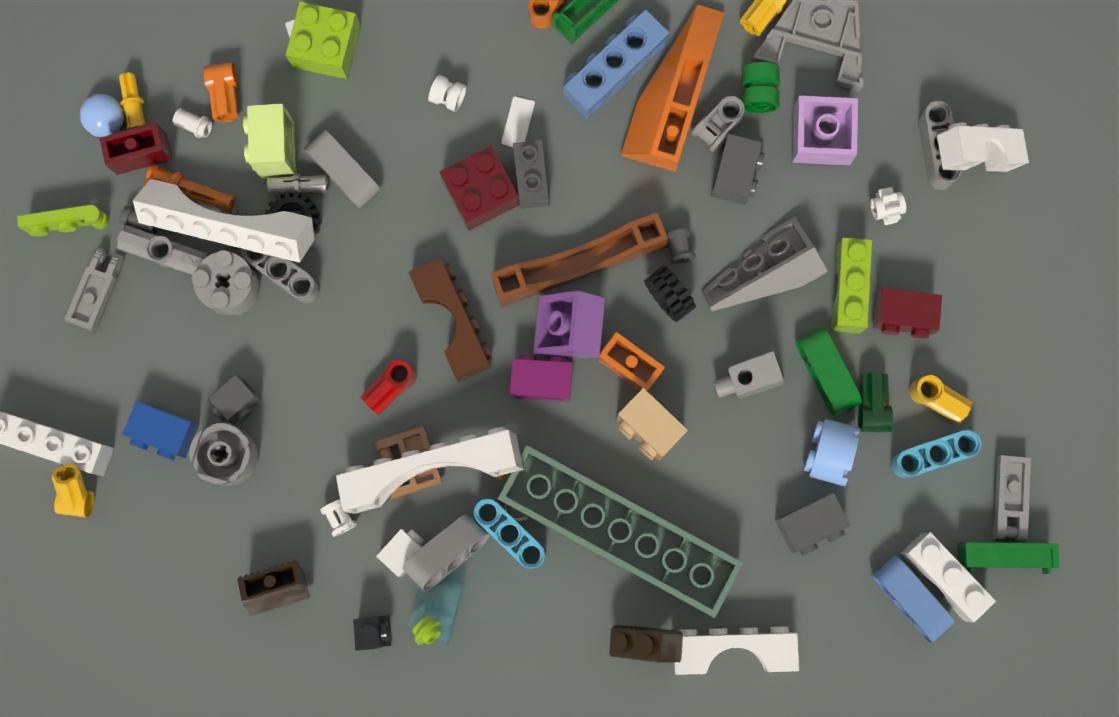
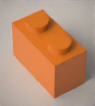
M617 332L598 357V361L639 392L643 388L649 392L665 369L663 365Z

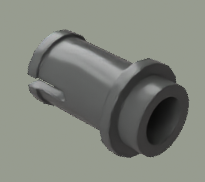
M133 205L130 207L125 206L122 209L119 221L123 223L124 227L126 225L132 226L153 235L157 232L158 227L138 223Z

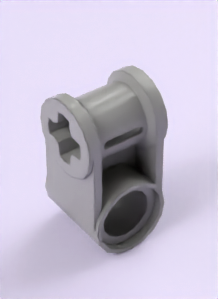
M735 96L725 97L697 124L691 134L694 137H700L710 146V151L715 153L724 144L728 134H731L741 123L744 114L743 102ZM733 108L738 115L728 118L723 114V110Z

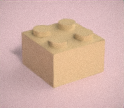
M644 388L618 413L616 419L618 422L617 429L629 440L634 437L641 444L638 449L651 461L654 457L660 461L688 431Z

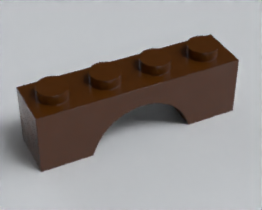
M440 257L409 271L408 273L422 303L443 306L455 317L456 333L452 343L444 353L458 383L490 369L488 360L492 359V355L486 342L480 344L476 337V334L481 331L474 316L468 318L464 307L468 306L462 289L456 291L452 284V281L457 278L450 263L444 265Z

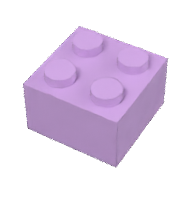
M799 96L794 105L792 163L851 165L857 156L858 98Z

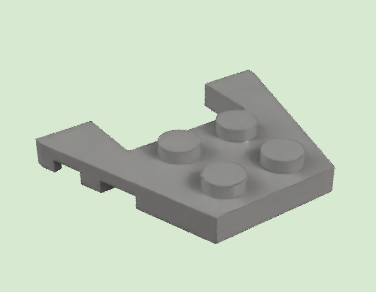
M793 0L776 26L768 34L761 47L754 54L752 62H769L779 65L785 42H790L842 57L835 85L860 92L864 83L861 73L862 53H860L858 1Z

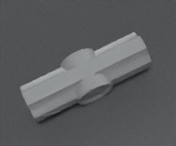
M128 225L120 231L117 238L118 250L189 275H193L200 262L209 256V254L170 241L164 236H156ZM168 246V253L164 257L159 258L158 253L160 249Z

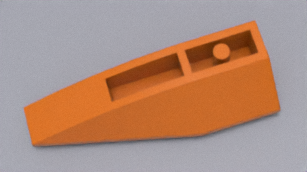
M701 5L696 6L637 101L621 152L622 157L673 172L677 171L725 12Z

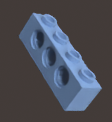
M646 9L639 16L637 14L633 15L619 35L613 34L606 41L605 48L599 54L593 53L585 61V67L578 74L573 72L567 77L563 83V97L588 120L668 44L670 32ZM631 40H637L642 45L638 48H633L627 43ZM611 59H616L622 64L618 67H611L607 62ZM596 78L601 81V84L592 87L586 82L589 79Z

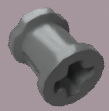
M677 229L666 233L672 255L670 264L686 263L696 258V254L691 250L688 237L691 234L690 229Z

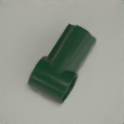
M861 374L862 404L858 409V427L861 428L860 432H891L893 428V410L889 406L888 374Z

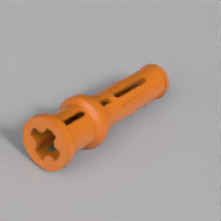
M152 164L149 167L145 176L144 186L150 179L175 184L189 199L220 210L224 209L227 213L232 211L236 197L234 195L186 180L182 173L175 172L173 174L160 169V166Z

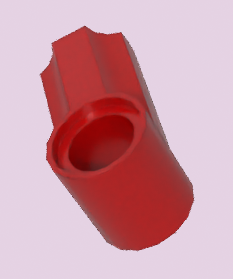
M392 361L387 366L386 371L360 398L371 410L380 415L406 388L411 387L415 383L417 377L416 370L405 361ZM400 367H406L408 371L407 378L403 382L395 380V372Z

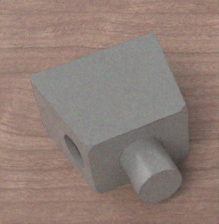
M774 351L728 368L730 376L713 381L719 398L736 392L738 398L741 399L784 385V379ZM746 374L752 375L751 383L745 385L740 383L741 376Z

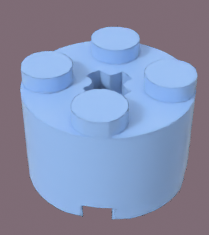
M824 419L823 422L818 421L812 438V442L817 443L816 450H810L804 471L810 472L809 477L845 487L848 479L842 476H846L847 472L851 471L859 438L855 436H858L861 428L829 419Z

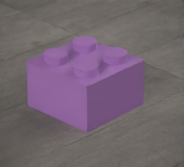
M581 291L539 296L533 354L544 357H565L567 360L599 357L605 298Z

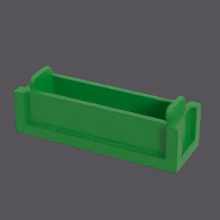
M573 0L560 13L557 14L555 12L552 15V25L572 44L619 0Z
M958 543V562L963 567H966L969 573H974V567L1042 568L1043 574H1051V568H1060L1059 544Z

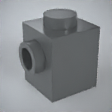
M236 374L208 398L214 405L211 408L213 413L221 421L227 419L233 423L246 420L253 413L252 408L261 401V398L245 380Z

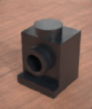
M389 615L353 619L356 651L391 646Z

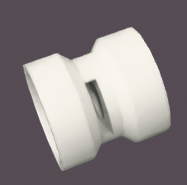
M439 74L431 86L428 101L437 105L442 103L446 105L447 109L457 112L464 100L467 86L459 82L451 83L447 77Z

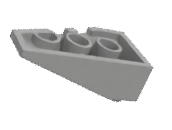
M796 217L769 231L762 238L764 243L754 252L749 249L743 254L744 260L736 268L726 269L702 290L711 311L802 287L828 272Z

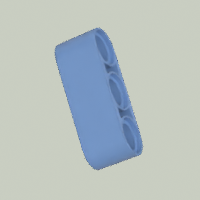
M894 555L872 575L877 585L929 643L932 644L955 624L950 614L897 556Z

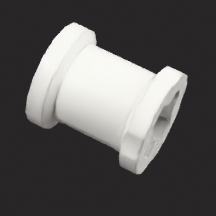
M340 499L320 509L321 514L326 515L333 529L331 532L333 537L341 535L358 525L356 521H352L348 512L342 511Z

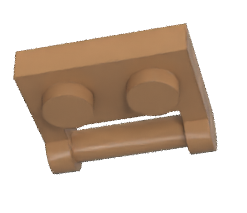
M424 426L374 442L375 450L380 453L381 459L391 458L394 460L391 448L397 445L399 446L401 456L408 451L419 450L422 453L431 450ZM438 468L409 479L410 484L401 485L390 497L391 500H395L442 484Z

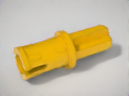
M131 72L122 73L119 75L123 96L120 105L124 107L127 130L146 124L142 110L144 99L139 97L135 74Z

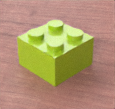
M299 2L285 55L292 68L348 79L361 28L356 13Z

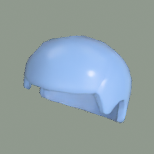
M94 94L86 99L80 108L82 126L93 136L104 137L111 135L112 133L119 132L124 125V108L110 95Z

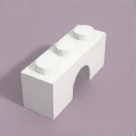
M961 122L950 125L948 127L949 130L937 135L943 170H967L985 162L986 171L1008 172L1029 163L1023 129H1013L1009 125L989 127L988 124L967 126L966 123Z
M931 532L921 533L900 553L921 576L927 577L944 594L942 599L963 621L974 623L996 602Z

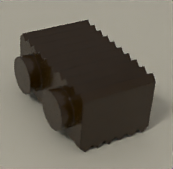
M294 559L292 562L287 561L286 564L281 563L280 566L275 565L274 568L269 567L268 570L263 569L262 572L257 570L255 574L251 572L250 575L245 574L244 577L239 576L237 579L242 604L250 616L310 598L305 574L299 563Z
M614 625L611 628L609 654L611 657L659 663H680L683 633L676 630Z

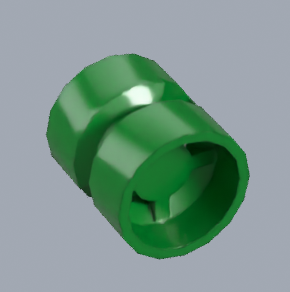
M755 62L747 64L742 68V85L746 88V91L742 92L744 111L763 114L779 109L780 91L776 88L780 84V67L769 62Z

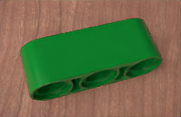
M824 327L795 341L798 352L822 399L834 417L862 404L861 395L829 333Z

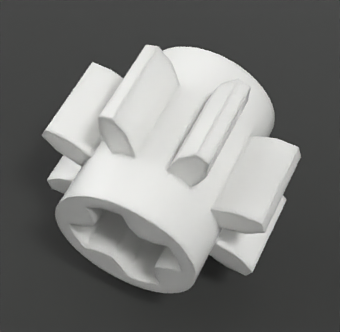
M892 187L879 189L878 193H875L876 198L870 200L874 219H883L884 225L897 223L901 219L900 214L906 213V203L901 192L893 193Z

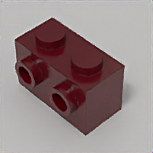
M157 123L144 124L134 129L115 132L99 138L105 165L116 175L173 160L167 134Z
M882 288L876 293L873 328L881 329L883 334L898 335L902 331L910 332L911 337L929 338V335H933L940 328L942 295Z

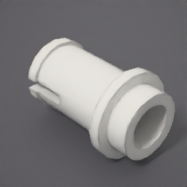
M179 108L173 116V125L193 132L197 138H207L211 133L213 125L208 117H198L182 108Z

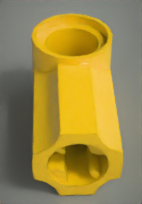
M755 0L740 19V24L750 34L760 36L777 13L780 14L790 0Z
M927 375L918 378L909 387V395L915 403L926 405L956 424H961L971 410L972 401L945 386L936 376ZM923 382L931 387L929 398L925 397L921 392Z
M65 463L63 466L55 468L51 477L57 493L54 502L56 514L88 518L94 507L93 491L86 490L81 471L77 470L76 464Z

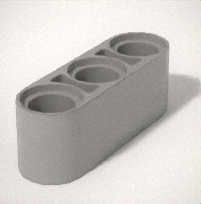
M942 101L931 102L918 119L928 181L937 190L948 189L961 175V170H947L950 174V179H946L939 173V169L943 168L940 151L935 147L934 141H938L937 135L949 130L948 127L954 124L950 107ZM929 114L937 115L940 122L932 121Z
M324 130L303 148L309 157L358 209L364 206L381 190L375 181L328 131Z
M241 249L242 257L248 264L299 302L311 303L317 299L320 290L317 282L290 260L263 254L258 260H252L254 251ZM286 265V273L281 277H275L276 268ZM303 282H310L309 291L304 294H298L299 285Z
M466 513L411 555L404 563L403 570L423 591H428L481 549L488 541L490 535L470 514Z

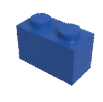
M136 401L122 435L131 438L129 443L145 450H147L148 445L158 448L157 455L174 460L175 456L186 458L199 425Z

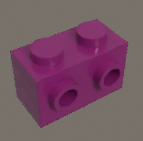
M519 355V359H512L510 397L570 402L572 362H566L567 358L558 356L549 357V361H540L534 355Z

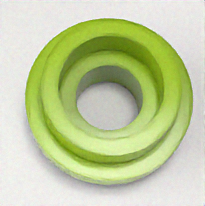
M431 616L423 618L412 630L415 642L418 645L423 643L429 645L434 642L441 634L439 629L442 623Z

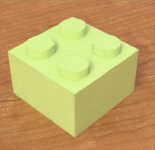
M283 104L247 106V116L243 117L244 132L248 134V145L244 146L246 162H249L253 171H256L262 180H267L268 177H288L297 174L295 122Z

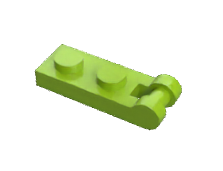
M86 205L17 216L18 228L27 232L30 236L40 237L48 235V231L73 232L77 230V227L87 225L103 229L108 225L109 217L98 207Z

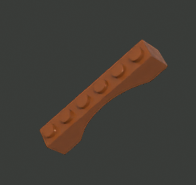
M656 212L631 221L600 238L578 247L544 258L516 263L494 271L490 275L501 306L504 307L666 248L668 237L659 214Z

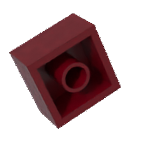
M492 145L439 171L442 181L468 231L520 205L519 196Z

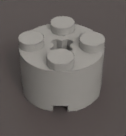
M225 250L213 253L200 262L192 275V283L197 297L203 304L218 314L241 315L251 309L258 299L260 284L258 274L237 254ZM228 280L230 286L225 288L224 283Z
M225 423L213 424L201 430L192 440L189 449L190 462L196 474L206 482L222 486L241 484L253 473L257 465V443L247 432ZM221 451L228 453L227 459L220 457Z

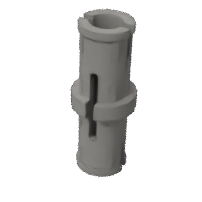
M300 173L288 177H268L267 190L269 196L284 194L287 191L291 194H294V191L300 192L301 195L328 193V177L326 174L301 176Z

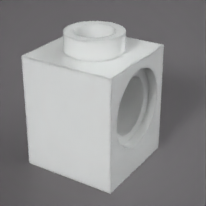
M400 529L376 557L398 577H403L406 573L403 570L404 563L411 555L423 547L424 539L412 529L409 532Z

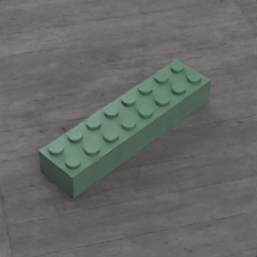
M527 445L521 455L524 470L511 473L497 498L499 501L705 614L716 618L744 564L743 562Z

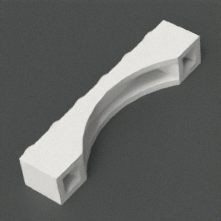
M150 179L133 199L138 223L299 263L315 240L312 217L287 211L257 216L218 213L191 201L181 192L177 185Z
M499 427L489 430L486 436L477 438V435H468L459 438V443L456 444L438 443L430 446V451L422 453L419 450L403 453L400 459L382 458L375 460L374 465L364 468L363 465L346 468V473L336 475L342 511L355 514L382 507L388 497L404 482L417 474L434 468L446 466L469 467L481 470L494 477L524 470L517 436L512 431L506 430L505 427Z

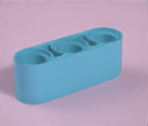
M964 430L898 452L891 459V470L900 478H909L973 457L981 449V439L974 431ZM960 437L965 438L969 443L967 453L961 451L958 447ZM932 446L938 448L941 452L939 462L933 461L930 457L929 452ZM903 456H907L913 461V469L910 472L904 470L901 466Z
M484 499L477 503L474 508L476 521L522 566L534 569L543 564L545 560L544 548L509 513L492 499ZM485 505H493L496 508V517L492 521L486 522L481 518L480 512ZM509 525L515 526L518 530V538L512 543H507L502 538V530ZM530 546H534L540 551V559L535 564H528L523 558L525 549Z

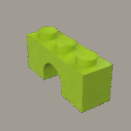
M842 238L836 245L834 274L838 275L836 298L832 303L831 331L860 334L868 328L872 240Z

